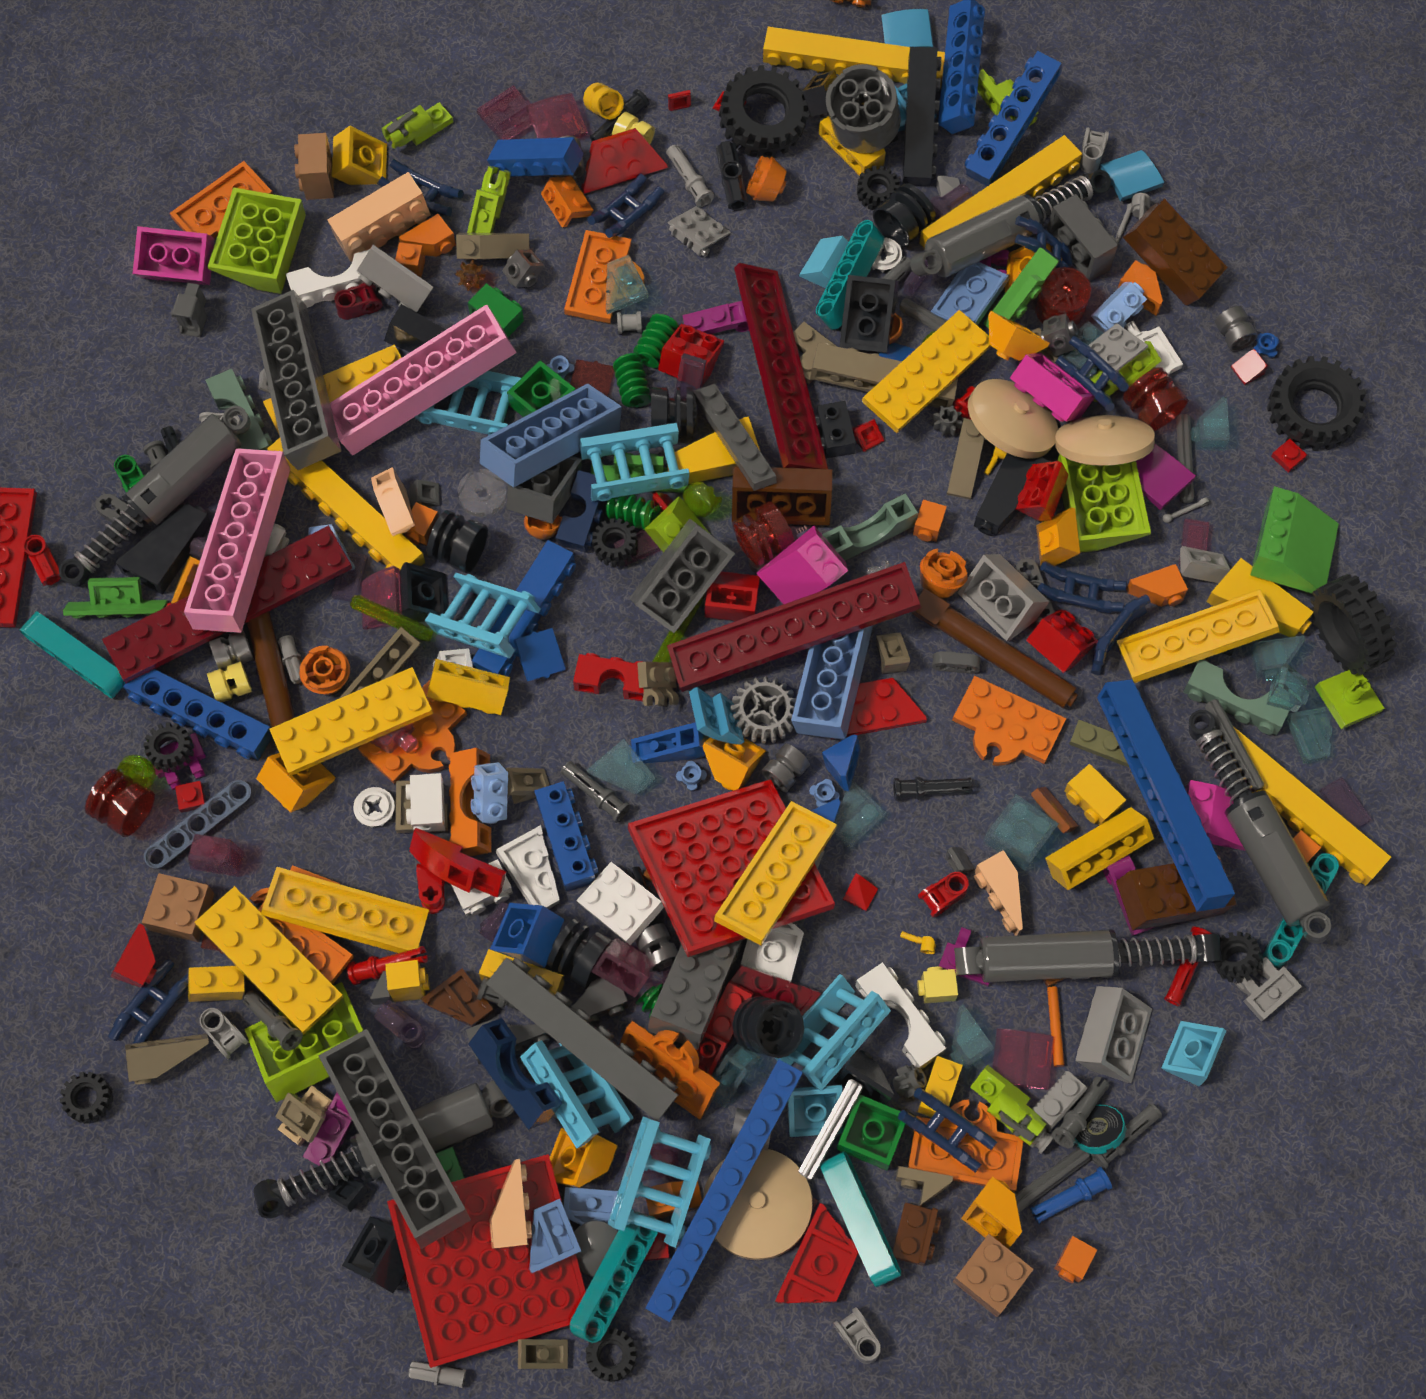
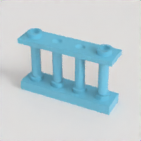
M487 371L453 392L447 411L435 409L434 404L415 416V418L423 424L437 423L484 433L489 436L508 426V424L503 423L509 405L507 391L521 378ZM468 386L478 389L471 416L457 413L464 388ZM491 391L502 394L494 421L480 418L487 393Z
M677 423L580 438L582 460L591 459L597 484H591V500L607 501L615 497L669 488L680 489L683 486H687L689 483V469L679 470L673 445L678 444L679 430ZM663 447L669 472L655 474L649 449ZM639 451L645 476L630 477L625 456L626 452ZM615 455L621 480L606 481L601 461L602 456Z
M455 573L453 577L462 586L444 614L439 616L429 613L425 622L440 636L511 658L515 650L509 644L508 637L525 610L536 613L540 612V607L534 601L535 597L526 591L517 592L478 580L471 574L462 575ZM469 593L478 594L463 620L454 621V616ZM487 599L497 600L482 625L477 626V628L471 626ZM506 604L516 606L500 632L495 634L489 632Z
M841 974L836 977L802 1016L804 1034L798 1048L787 1057L775 1058L777 1061L780 1059L789 1065L795 1062L804 1067L802 1072L813 1086L820 1091L823 1090L891 1011L880 995L873 991L864 1000L854 995V989ZM845 1003L856 1007L847 1020L836 1014ZM828 1023L839 1027L830 1039L819 1034ZM811 1042L821 1047L812 1060L801 1054Z
M541 1040L535 1042L520 1056L537 1084L548 1082L563 1103L555 1112V1115L576 1149L584 1146L598 1134L597 1128L609 1124L614 1133H617L633 1119L632 1114L616 1089L560 1043V1047L548 1050ZM567 1056L574 1069L562 1073L555 1060ZM581 1078L588 1092L577 1096L569 1082ZM595 1101L602 1115L591 1119L583 1105Z
M643 1116L608 1225L624 1231L626 1225L631 1223L666 1234L664 1242L676 1248L677 1242H680L684 1236L685 1225L683 1224L703 1162L709 1158L711 1152V1145L709 1144L711 1139L698 1135L695 1143L661 1132L660 1128H658L660 1122ZM659 1142L692 1153L688 1168L684 1169L653 1159L650 1155L652 1145ZM650 1169L684 1180L679 1196L644 1186L643 1182H641L643 1172ZM641 1196L675 1207L670 1224L635 1213L634 1209H632L635 1198Z

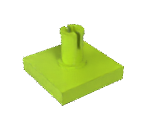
M1350 670L1321 681L1315 686L1318 694L1341 729L1374 716L1385 709L1364 675H1358V673L1353 675Z

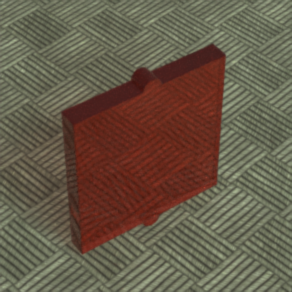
M577 359L570 385L578 389L589 384L608 397L614 374L613 366L599 364L598 361L588 362Z

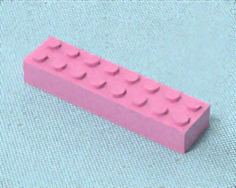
M488 305L483 306L330 403L338 438L352 456L517 353Z
M235 450L184 610V614L192 629L242 632L290 473V467L283 451Z

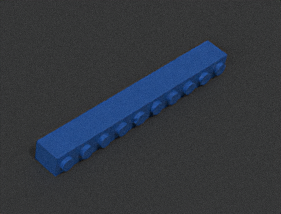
M1132 679L1106 682L1097 699L1196 911L1224 908L1235 894L1233 885L1228 880L1222 862L1218 859L1213 849L1211 839L1207 836L1202 826L1201 819L1191 803V798L1181 782L1180 775L1171 761L1170 754L1161 740L1160 733L1155 728L1150 712L1144 705L1140 691L1136 688Z
M778 1059L645 1309L668 1322L671 1321L802 1076V1071Z

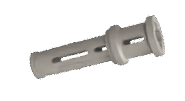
M679 145L670 146L666 154L686 183L685 188L694 196L695 204L698 207H703L711 203L714 199V193L706 187L705 179L697 175Z

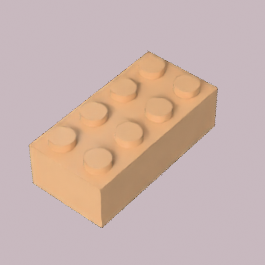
M407 172L327 220L337 242L350 262H352L355 253L369 250L372 245H375L377 248L382 247L391 238L400 236L413 225L424 222L431 214L423 193L410 173Z

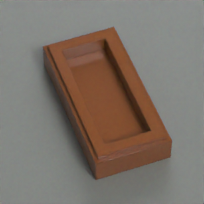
M1046 787L1037 788L1031 793L1034 800L1062 833L1072 832L1078 827L1077 823Z

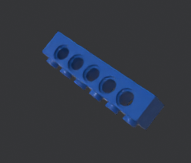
M963 0L951 5L949 8L938 124L951 134L974 126L985 8L976 0Z
M1039 51L1036 52L1034 57H1030L1024 67L1025 72L1022 77L1018 76L1013 84L1012 89L1014 90L1010 96H1005L1000 106L1002 108L998 115L992 117L988 126V132L986 135H981L976 146L978 148L975 153H971L966 159L967 176L985 186L995 182L1061 75V62ZM1034 77H1039L1041 79V81L1037 83H1033L1030 80ZM1023 96L1029 98L1026 102H1020L1018 99ZM1009 116L1017 117V120L1013 122L1007 121L1006 119ZM998 135H1003L1006 137L1002 141H997L994 139ZM987 154H991L994 156L991 160L988 161L982 159L983 156Z
M155 669L123 686L129 695L128 699L138 705H141L143 702L149 705V709L160 716H163L165 713L171 716V720L174 723L183 727L185 724L193 727L192 730L199 736L206 738L208 735L214 738V742L226 749L230 746L236 749V753L249 760L252 757L259 760L273 738L269 726ZM159 688L158 693L149 695L153 689ZM181 699L178 705L171 706L174 700ZM203 710L201 715L197 717L192 716L195 711ZM225 721L221 727H214L216 722ZM239 732H246L243 738H235Z

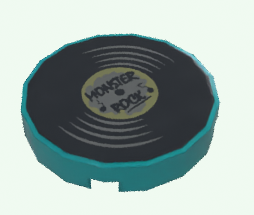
M1096 1105L1086 1119L1087 1126L1085 1130L1079 1132L1076 1136L1075 1143L1082 1151L1089 1154H1104L1112 1147L1115 1149L1122 1143L1126 1135L1127 1128L1122 1114L1111 1106Z

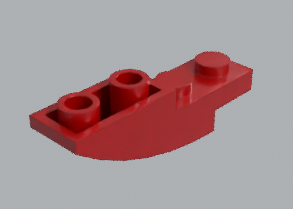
M414 829L409 851L433 874L468 893L475 888L494 897H498L501 894L506 871L463 854V847L421 829Z
M732 981L728 982L699 1049H695L699 1057L698 1068L711 1076L714 1074L734 1037L732 1022L736 1010L742 1002L754 995L753 992Z

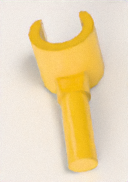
M995 446L993 456L984 474L989 475L998 458L1004 460L1007 453Z
M904 931L901 932V938L921 944V953L930 955L935 953L936 944L932 937H917Z

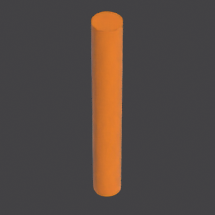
M1051 986L1047 987L1053 1064L1054 1067H1063L1064 1055L1058 987Z

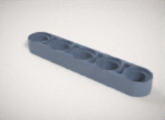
M234 780L147 847L144 852L146 864L152 868H160L167 864L246 802L251 795L249 784L242 780ZM236 784H242L246 789V794L241 799H236L232 796L231 790ZM216 800L223 801L226 807L225 811L220 815H215L211 811V805ZM196 816L202 817L205 821V826L200 831H194L190 827L192 818ZM174 833H181L184 837V843L180 847H172L169 843L170 836ZM153 849H159L163 853V860L158 864H153L148 859L149 852Z

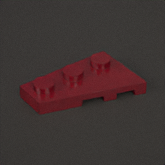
M742 964L729 980L753 992V997L762 996L792 1003L799 1009L802 1016L821 994L820 991Z

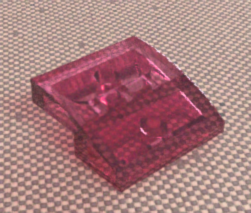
M514 85L477 109V114L500 140L513 139L542 119L530 101H525Z
M572 93L546 98L526 107L538 138H559L562 136L583 138L588 133Z
M396 566L385 568L370 575L360 583L362 629L367 630L386 624V619L402 615L399 568Z
M997 1029L992 1068L1013 1085H1020L1022 1088L1049 1090L1054 1037L1026 1031Z

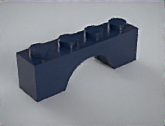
M502 1018L483 1024L468 1043L528 1130L547 1123L563 1103L548 1082L542 1084L534 1083L521 1072L515 1056L517 1038Z

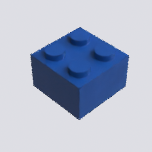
M509 903L490 950L545 968L552 945L560 933L564 919L542 905Z

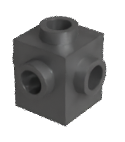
M516 250L508 258L507 264L502 271L508 277L511 285L515 287H530L536 283L537 277L545 265L532 250Z
M1064 313L1059 316L1050 317L1043 322L1041 337L1050 343L1049 347L1053 355L1058 356L1076 349L1069 344V341L1073 336L1077 337L1078 331L1074 321H1070L1067 314Z

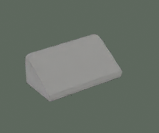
M1186 546L1180 548L1181 575L1184 577L1220 583L1230 571L1223 554Z

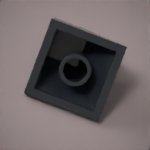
M405 562L389 594L390 618L406 623L425 622L429 613L439 616L444 614L447 610L445 573Z
M856 1050L844 1064L834 1081L845 1088L848 1081L853 1079L863 1086L860 1095L884 1105L894 1095L879 1064L873 1060L869 1053L863 1050Z
M370 1216L342 1266L391 1293H394L401 1284L405 1274L394 1227Z

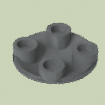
M591 1220L582 1224L574 1231L581 1252L576 1253L580 1272L588 1276L594 1277L618 1232L608 1223Z

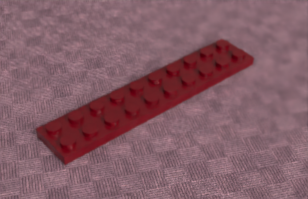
M738 263L734 267L783 468L828 469L778 271Z
M329 525L263 559L244 623L352 569L351 563ZM187 596L103 638L102 641L126 684L226 632L192 629L184 614L189 598Z
M903 562L667 645L679 688L684 692L921 609V605L906 563Z

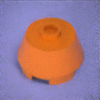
M761 156L755 166L756 169L752 178L749 179L746 193L753 197V200L773 202L778 193L782 194L787 182L784 180L786 169L773 157Z
M938 549L929 551L920 562L922 588L927 589L939 598L952 596L967 581L966 561L953 551H950V554L938 552Z
M318 646L311 649L309 654L303 659L299 671L300 678L304 686L310 691L331 695L338 692L348 680L350 664L347 657L341 651L329 646Z

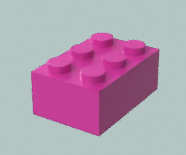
M137 226L133 274L146 279L210 285L211 270L208 269V264L213 252L215 238L205 233Z
M1042 353L1026 354L1010 377L1015 382L1014 386L1018 390L1031 394L1036 404L1041 407H1048L1053 411L1051 414L1061 422L1081 418L1094 400V396L1075 378L1071 377Z

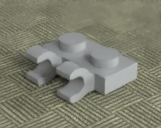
M1266 957L1263 958V963H1261L1262 969H1257L1258 973L1267 979L1265 983L1258 987L1252 978L1246 981L1245 977L1241 978L1242 983L1235 982L1236 986L1248 995L1243 1002L1260 1021L1268 1017L1302 987L1284 966L1277 970Z

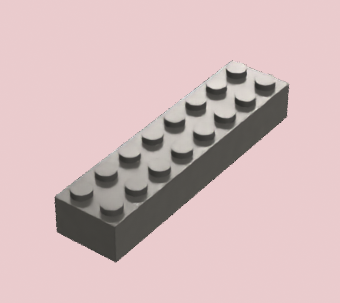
M291 290L252 308L251 311L283 453L297 470H300L341 452V447L307 306L297 293Z
M516 957L514 960L506 958L486 984L654 1120L659 1121L680 1095L676 1092L678 1086L667 1077L661 1080L654 1073L657 1069L646 1060H642L641 1063L633 1057L636 1052L625 1043L620 1045L612 1040L615 1035L601 1025L599 1028L595 1027L591 1023L593 1018L584 1010L578 1009L575 1011L570 1007L572 1001L558 991L554 994L550 991L549 988L552 985L540 975L536 974L535 977L530 975L528 972L531 968Z
M368 1029L320 1054L319 1058L420 1248L426 1247L471 1221Z

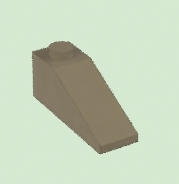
M458 233L456 235L457 259L509 258L516 250H530L529 233Z
M963 419L947 495L971 500L984 436L977 430L970 419Z
M207 1033L126 1044L125 1051L129 1082L134 1081L135 1084H146L151 1082L152 1078L159 1077L209 1044Z

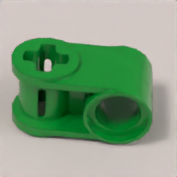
M130 455L119 456L114 462L115 471L126 493L145 476L142 474L135 459ZM132 467L129 472H123L124 469Z

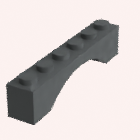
M615 972L591 981L585 993L571 1007L575 1011L578 1009L584 1010L593 1018L591 1023L595 1025L600 1021L599 1018L606 1015L615 1017L624 1013V1009L628 1007V1001ZM492 1020L466 1029L469 1041H471L483 1024L489 1023ZM507 1024L517 1038L515 1055L522 1053L525 1050L524 1047L542 1040L545 1044L550 1041L549 1037L551 1036L536 1024L520 1026ZM474 1053L478 1064H482L476 1056V1054Z

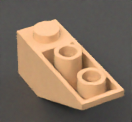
M392 467L372 477L373 490L391 535L395 536L399 533L407 532L415 524L406 488L394 468Z
M1003 850L976 866L974 878L981 889H986L992 908L995 911L999 910L1002 914V922L1009 933L1013 932L1015 936H1020L1023 927L1018 871Z
M520 1159L513 1161L489 1220L492 1248L528 1245L527 1239L532 1238L531 1223L525 1220V1210H529L528 1193H523L522 1182L527 1181L526 1166L520 1164Z

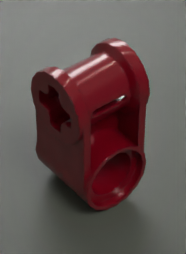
M362 283L337 292L334 299L338 316L344 320H349L379 311L383 304L376 295V286L373 283L371 286Z

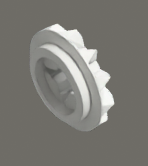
M884 238V243L872 265L873 270L879 269L883 273L885 270H891L902 259V250L899 244L890 238ZM882 249H884V252L886 254V259L884 261H882L881 256H879L882 252Z
M371 787L363 790L356 797L353 809L356 818L362 825L373 828L374 826H383L385 822L391 820L395 804L393 797L388 791L379 787ZM378 802L382 813L374 811L371 814L367 803L376 805Z

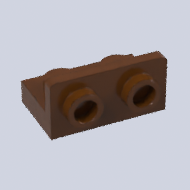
M904 1203L893 1247L896 1259L924 1266L926 1260L931 1261L935 1244L930 1243L932 1233H938L941 1217H937L938 1209L932 1208L931 1210Z

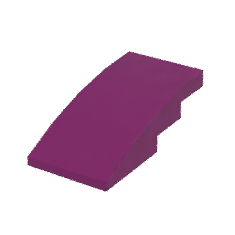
M1154 444L1153 450L1148 455L1136 460L1143 496L1160 510L1191 484L1196 477L1178 460L1156 444Z

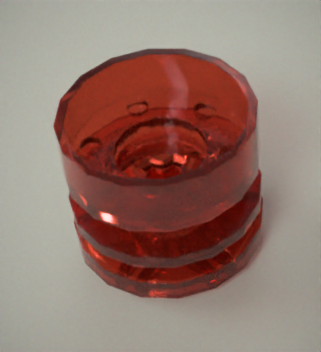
M1056 268L1041 286L1042 290L1038 295L1035 308L1037 317L1043 323L1050 317L1066 313L1069 320L1074 321L1077 326L1083 319L1088 301L1090 300V282L1083 273L1074 268Z
M1163 367L1152 369L1142 375L1127 389L1123 396L1124 402L1127 406H1130L1131 411L1139 413L1138 419L1148 424L1153 431L1174 420L1184 410L1189 401L1178 386L1172 387L1173 380L1170 376H1167L1168 374Z
M771 501L755 509L757 521L749 514H745L743 521L737 519L732 523L738 544L745 555L757 567L764 564V558L768 561L773 559L771 547L780 554L795 541L785 518Z
M111 769L93 786L86 800L85 813L91 818H95L101 824L107 823L108 828L120 836L128 837L135 833L148 817L155 801V793L139 782L133 783L132 778L124 775L120 770Z

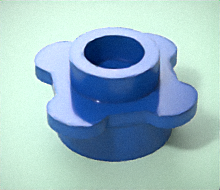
M1271 333L1258 334L1257 343L1253 349L1259 355L1265 354L1271 358L1275 357L1279 339Z

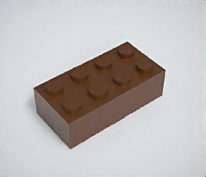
M1165 198L1150 207L1123 236V239L1186 306L1200 299L1228 268Z
M733 466L732 522L830 525L832 469L771 468L776 475L777 483L754 491L739 467Z
M1174 863L1131 870L1116 881L1132 931L1218 916L1237 905L1233 896L1224 908L1197 912Z

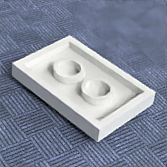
M612 862L608 864L576 900L629 945L638 938L664 908L662 901Z

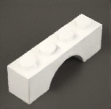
M369 250L355 253L351 266L337 276H320L309 267L286 273L290 289L297 293L307 308L318 302L332 301L337 292L363 283L358 279L360 274L357 273V269Z
M882 962L857 979L855 987L864 999L871 991L879 994L888 1007L897 1010L904 1017L908 1025L909 1035L902 1051L915 1068L922 1070L932 1063L937 1056L940 1057L944 1054L946 1042L938 1031L934 1032L928 1025L930 1020L925 1012L921 1009L918 1011L912 1003L914 998L906 988L902 989L897 983L898 977L891 967L886 968Z

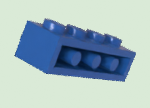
M574 137L497 140L487 161L490 166L498 167V170L510 171L511 176L573 175L584 154Z
M563 781L534 790L566 892L592 884L595 880L594 874L599 872L595 859H589L587 850L591 848L587 835L582 836L579 827L583 826L579 811L574 812L571 805L576 803L572 789H566Z

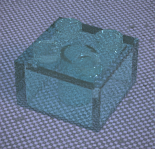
M1016 794L988 830L983 843L998 853L1004 850L1010 861L1026 872L1054 835L1059 823Z

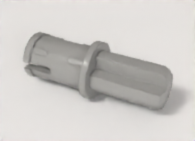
M283 636L278 641L283 655L282 663L287 667L291 681L294 684H299L302 682L299 673L302 657L297 652L293 636Z
M413 1361L410 1365V1378L434 1382L435 1386L440 1383L463 1388L466 1370L464 1369L460 1370L442 1365L430 1368L428 1363Z

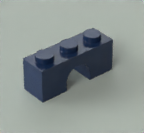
M578 470L571 495L574 501L585 504L586 510L581 516L576 518L563 515L556 535L557 543L560 546L585 553L588 546H593V531L596 523L600 524L603 516V510L601 509L603 501L591 500V484H597L594 474Z

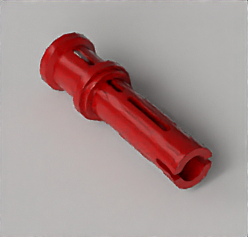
M1195 926L1190 930L1192 935L1212 934L1203 928ZM1185 960L1184 964L1180 963L1164 998L1165 1001L1175 1006L1181 1005L1198 963L1201 962L1191 964L1188 960Z
M423 946L383 958L371 956L367 961L359 963L352 961L347 966L349 979L353 985H358L362 980L370 978L374 980L380 979L383 971H386L385 964L418 960L419 964L426 963L428 955L417 957V955L427 953Z

